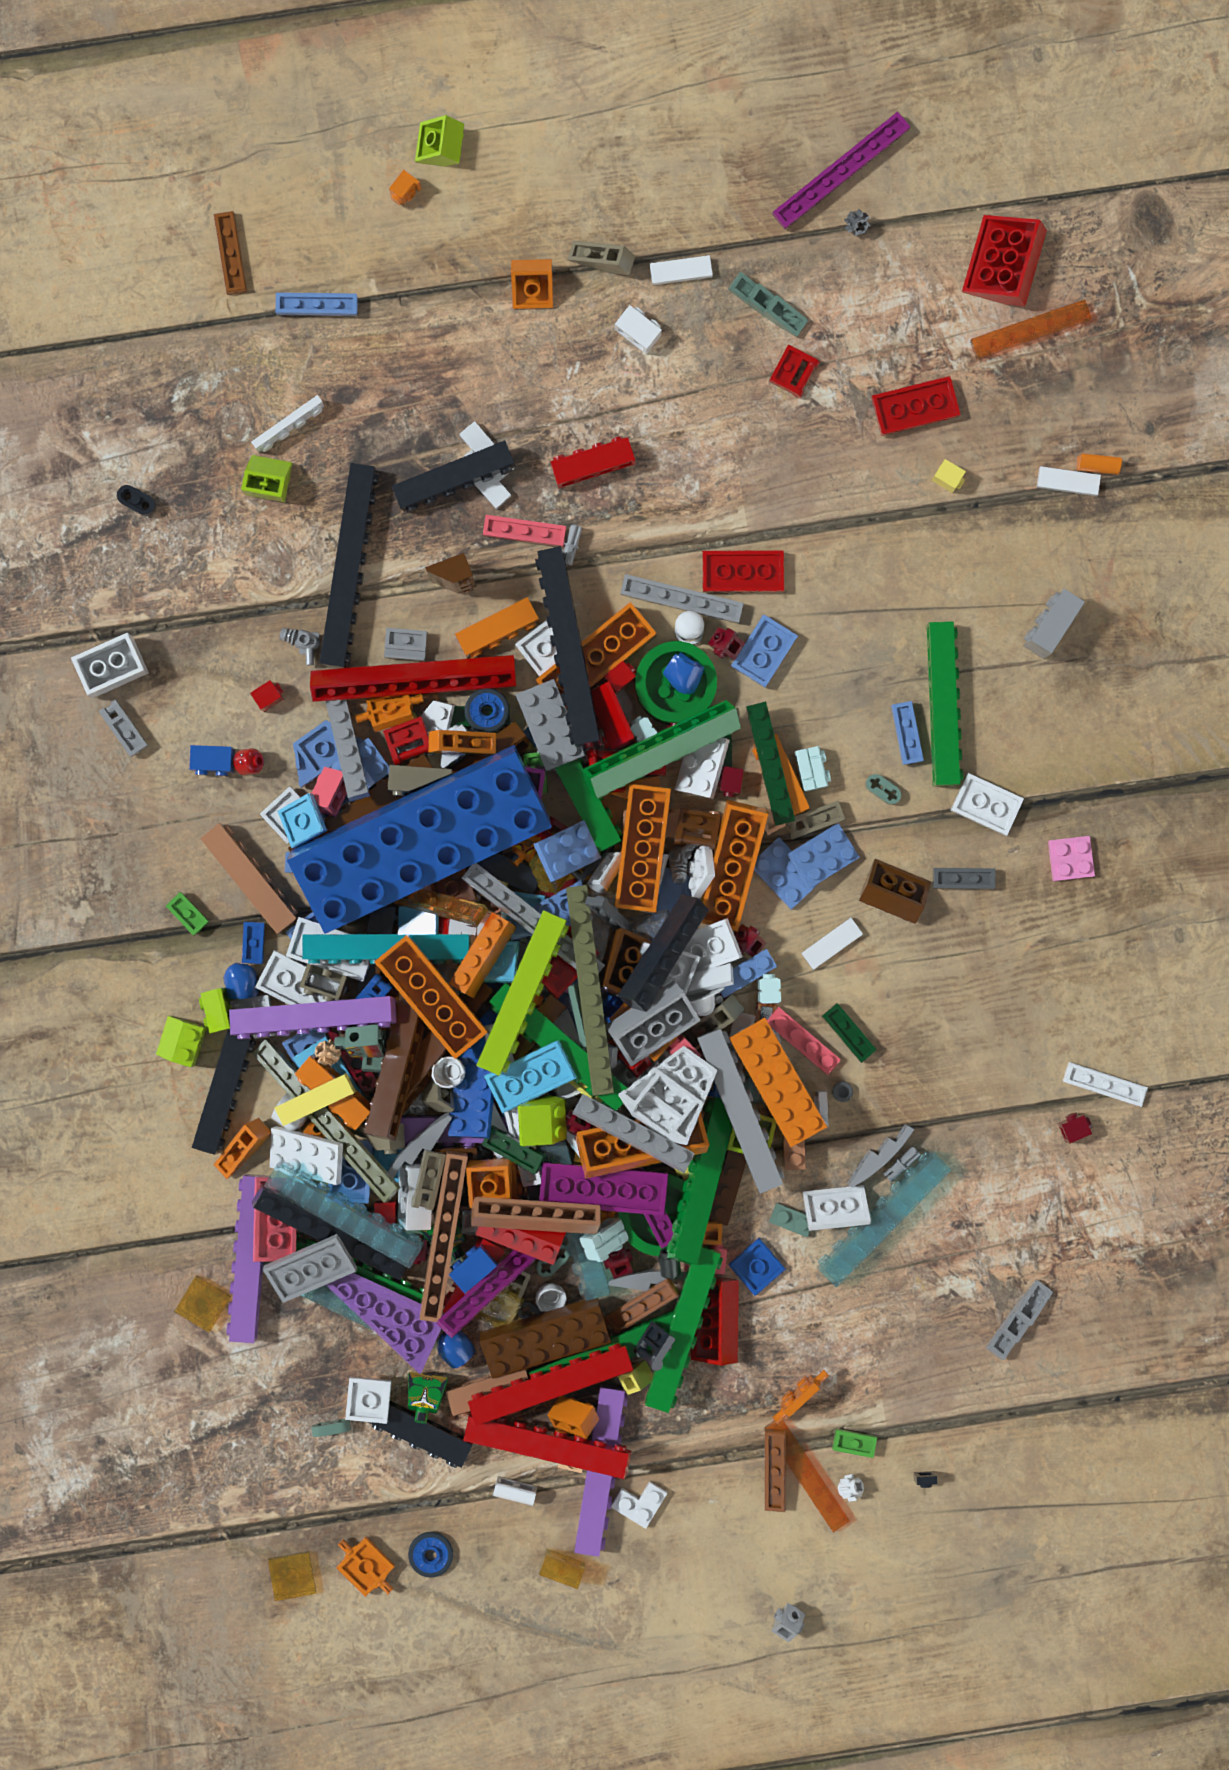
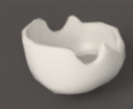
M443 1057L432 1067V1078L442 1088L456 1087L465 1077V1067L462 1061L457 1058Z
M545 1283L539 1287L535 1299L539 1310L547 1312L563 1307L567 1297L560 1285Z

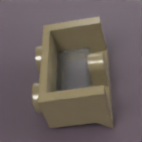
M307 963L299 987L304 988L303 993L312 996L319 993L324 995V1000L336 1001V999H342L349 977Z

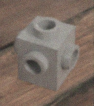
M789 1603L782 1609L778 1608L774 1615L775 1623L772 1632L790 1642L803 1630L805 1613Z

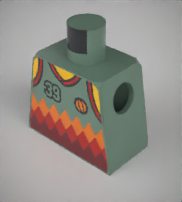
M378 1025L346 1028L345 1037H335L334 1040L335 1049H346L350 1057H384L385 1037Z

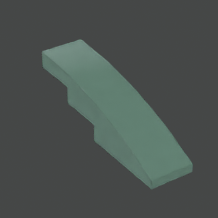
M742 272L738 273L728 288L730 292L744 303L795 337L799 335L808 322V319L778 295L774 296L760 283L756 284Z

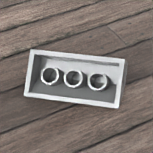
M673 980L658 991L646 1012L631 1008L605 1025V1028L630 1066H633L701 1020L683 990Z

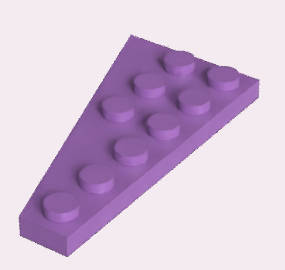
M355 1273L326 1284L337 1297L411 1367L421 1374L441 1328L437 1325V1322L420 1320V1303Z

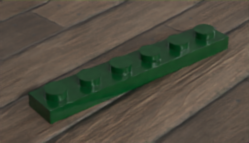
M765 701L746 706L774 825L778 826L794 822L795 817L767 703Z

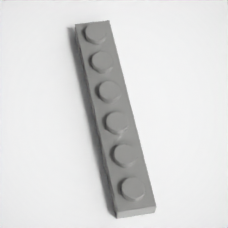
M627 574L624 576L620 593L622 596L679 610L695 611L700 615L737 624L739 623L743 608L742 602Z
M347 699L325 701L348 799L351 802L369 797L370 794Z
M584 1094L573 1111V1115L682 1173H685L695 1154Z

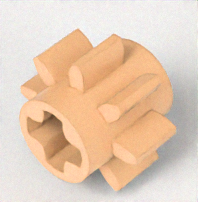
M324 1040L316 1046L315 1057L319 1059L318 1063L324 1066L327 1064L332 1065L339 1060L341 1052L340 1049H335L334 1041L329 1040L327 1042Z

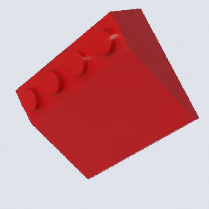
M983 215L962 292L1005 305L1025 307L1047 233V229L1040 219Z

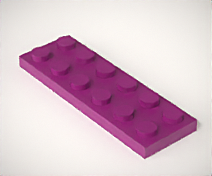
M543 1162L539 1201L600 1205V1210L664 1216L668 1173L624 1170L585 1179L582 1165Z

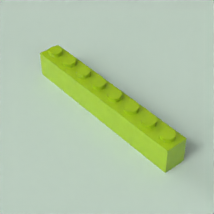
M543 910L476 1066L499 1076L502 1073H507L511 1063L508 1061L511 1053L515 1054L519 1042L516 1041L519 1033L523 1035L528 1024L525 1022L528 1014L531 1015L536 1005L533 1003L536 995L540 996L544 984L541 983L544 975L548 977L552 965L549 963L552 956H557L561 947L558 945L561 937L565 938L569 926L566 925L567 920Z

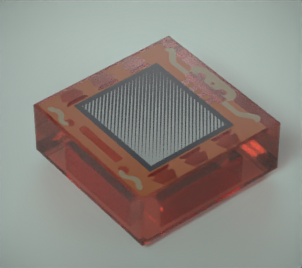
M756 1002L754 1023L763 1018L768 1019L777 1009V1004Z

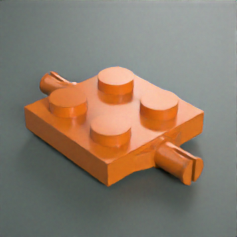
M422 694L411 698L408 695H396L366 699L367 712L355 715L356 721L359 724L370 720L375 732L414 719L412 714L413 705L424 702Z
M823 1369L815 1378L810 1375L799 1380L797 1383L798 1387L795 1390H789L783 1395L781 1410L772 1417L774 1421L778 1424L784 1417L792 1416L820 1390L819 1386L829 1377V1374Z
M367 1536L353 1547L344 1539L339 1542L338 1546L346 1555L336 1568L365 1597L379 1586L387 1595L394 1589L385 1579L387 1574L395 1567V1564Z

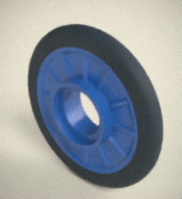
M485 688L474 692L468 698L465 705V717L468 723L479 732H495L505 725L509 717L510 709L507 699L502 693L494 689ZM485 705L493 708V712L489 716H484L481 713V709Z
M436 1532L422 1533L412 1541L409 1547V1563L413 1570L423 1577H438L444 1574L452 1564L453 1548L451 1543L442 1534ZM429 1549L434 1550L437 1554L433 1560L425 1557V1552Z

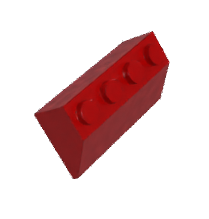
M478 1227L475 1235L554 1265L566 1232Z
M716 1277L715 1286L713 1289H709L707 1297H710L707 1309L703 1308L701 1316L704 1317L701 1328H697L694 1335L697 1337L694 1349L691 1348V1360L723 1366L738 1363L739 1280Z

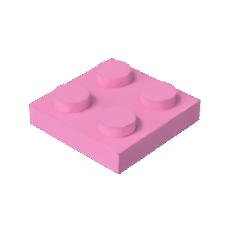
M1090 836L1048 841L1053 881L1095 876Z

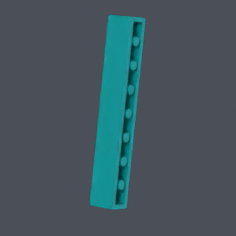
M302 934V959H308V964H321V959H329V964H341V959H349V964H362V959H370V964H375L374 961L407 934ZM408 934L427 958L432 959L434 964L445 963V959H453V963H461L471 948V934Z

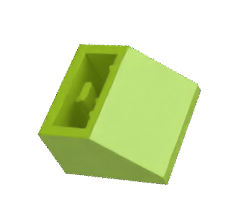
M252 455L244 472L241 491L246 496L285 503L293 463Z

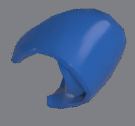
M680 653L673 656L666 666L663 675L678 692L693 694L700 682L704 667L699 662L692 661L686 655Z
M239 962L228 967L223 979L229 999H247L259 995V989L255 988L259 978L254 968Z
M444 1331L437 1342L438 1355L452 1369L464 1365L476 1351L471 1339L462 1331H459L453 1338Z

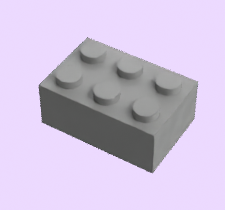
M1066 589L1059 593L1056 591L1046 603L1048 608H1045L1036 618L1035 623L1037 625L1025 635L1024 640L1026 642L1023 646L1042 659L1052 654L1085 601Z

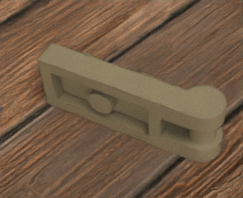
M835 801L795 816V821L786 823V826H789L792 840L845 820L839 801ZM802 821L804 829L798 830L796 823Z
M424 1150L415 1192L411 1200V1207L419 1208L420 1206L431 1211L434 1209L446 1158L445 1153ZM423 1193L428 1194L427 1199L422 1198Z

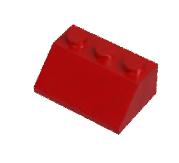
M610 681L592 690L598 728L603 731L604 737L601 738L605 748L610 747L611 751H615L633 743V733Z

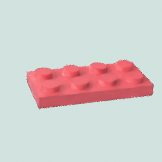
M255 1177L254 1197L261 1184L297 1201V1178ZM254 1208L253 1262H273L296 1252V1229Z

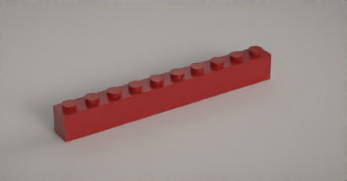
M514 655L312 670L310 672V691L313 702L516 686Z

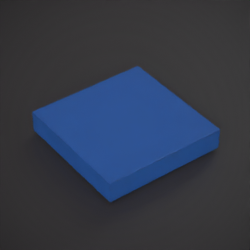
M759 1237L728 1263L730 1268L754 1296L786 1270Z

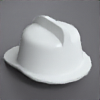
M724 987L686 997L698 1016H707L714 1011V995L724 990Z

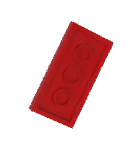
M951 376L871 396L881 436L956 418L961 415Z
M784 550L702 551V592H784Z

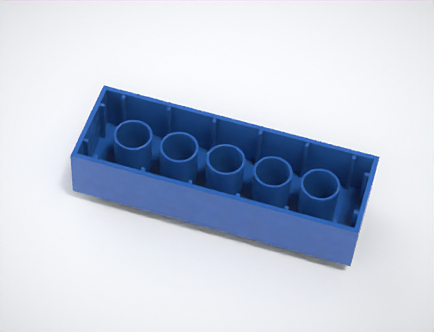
M515 745L291 850L287 862L324 934L551 828V820Z

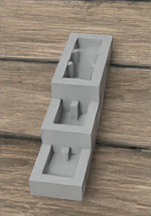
M450 1112L431 1122L402 1149L387 1170L392 1178L395 1177L404 1161L412 1165L422 1148L429 1151L432 1150L452 1119Z
M904 1124L894 1141L886 1137L876 1153L868 1150L847 1184L853 1188L883 1167L900 1150L914 1129Z
M646 1269L634 1271L631 1274L616 1279L611 1277L608 1280V1285L646 1291L650 1288V1283L658 1284L665 1278L661 1276L660 1269ZM681 1269V1274L677 1279L684 1280L687 1271Z
M1035 1280L1000 1325L986 1346V1349L1000 1360H1005L1014 1344L1018 1343L1027 1328L1033 1325L1053 1291L1040 1281Z

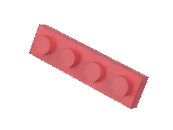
M485 515L483 536L556 547H564L566 526L492 515Z
M777 1007L767 1019L772 1029L826 1075H829L840 1062V1058L780 1007Z

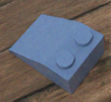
M367 738L358 745L368 790L370 791L376 787L375 783L380 779H387L389 777V765L373 742ZM339 760L330 767L331 769L342 771ZM347 795L342 803V806L349 802Z
M358 1139L373 1155L374 1148L367 1139ZM342 1157L341 1183L338 1185L328 1183L327 1201L369 1203L370 1186L348 1161Z

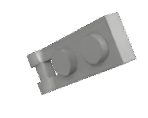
M116 699L106 709L102 708L99 710V713L130 757L135 756L149 746ZM117 712L118 716L112 719L110 715Z

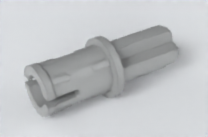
M571 525L566 543L564 542L563 552L566 565L568 566L573 565L576 550L579 549L578 542L582 527L578 525Z
M911 1147L901 1158H896V1162L883 1174L892 1183L903 1171H908L907 1168L920 1157V1153L914 1147Z

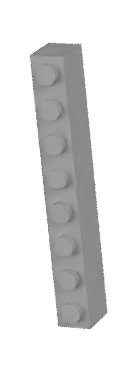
M719 1028L697 1037L706 1062L717 1069L714 1078L715 1085L759 1193L761 1194L783 1185L781 1179L785 1178L781 1167H776L774 1159H777L773 1147L768 1148L766 1140L769 1139L765 1128H760L758 1121L761 1120L757 1108H752L750 1102L753 1101L750 1090H745L742 1082L746 1080L742 1070L737 1071L735 1063L738 1060L734 1050L729 1051L727 1044L730 1043L726 1031L722 1032Z

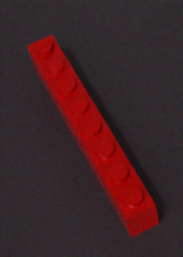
M620 1343L609 1346V1351L601 1353V1350L589 1353V1358L582 1360L581 1357L569 1360L570 1364L562 1367V1364H557L550 1367V1371L543 1374L541 1370L530 1374V1379L523 1381L521 1377L510 1381V1386L503 1388L501 1384L491 1388L492 1392L484 1394L481 1391L471 1395L472 1399L468 1401V1405L475 1426L633 1371L634 1368L626 1345L621 1346Z
M469 1415L463 1440L621 1479L627 1476L632 1452L625 1445L615 1444V1446L607 1445V1442L604 1440L595 1439V1441H590L577 1435L573 1437L567 1435V1432L562 1430L548 1431L546 1427L541 1425L531 1427L527 1426V1423L524 1421L516 1420L515 1422H509L506 1417H500L475 1426L472 1415Z

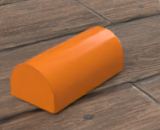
M1084 453L1077 457V471L1114 475L1120 473L1121 457Z

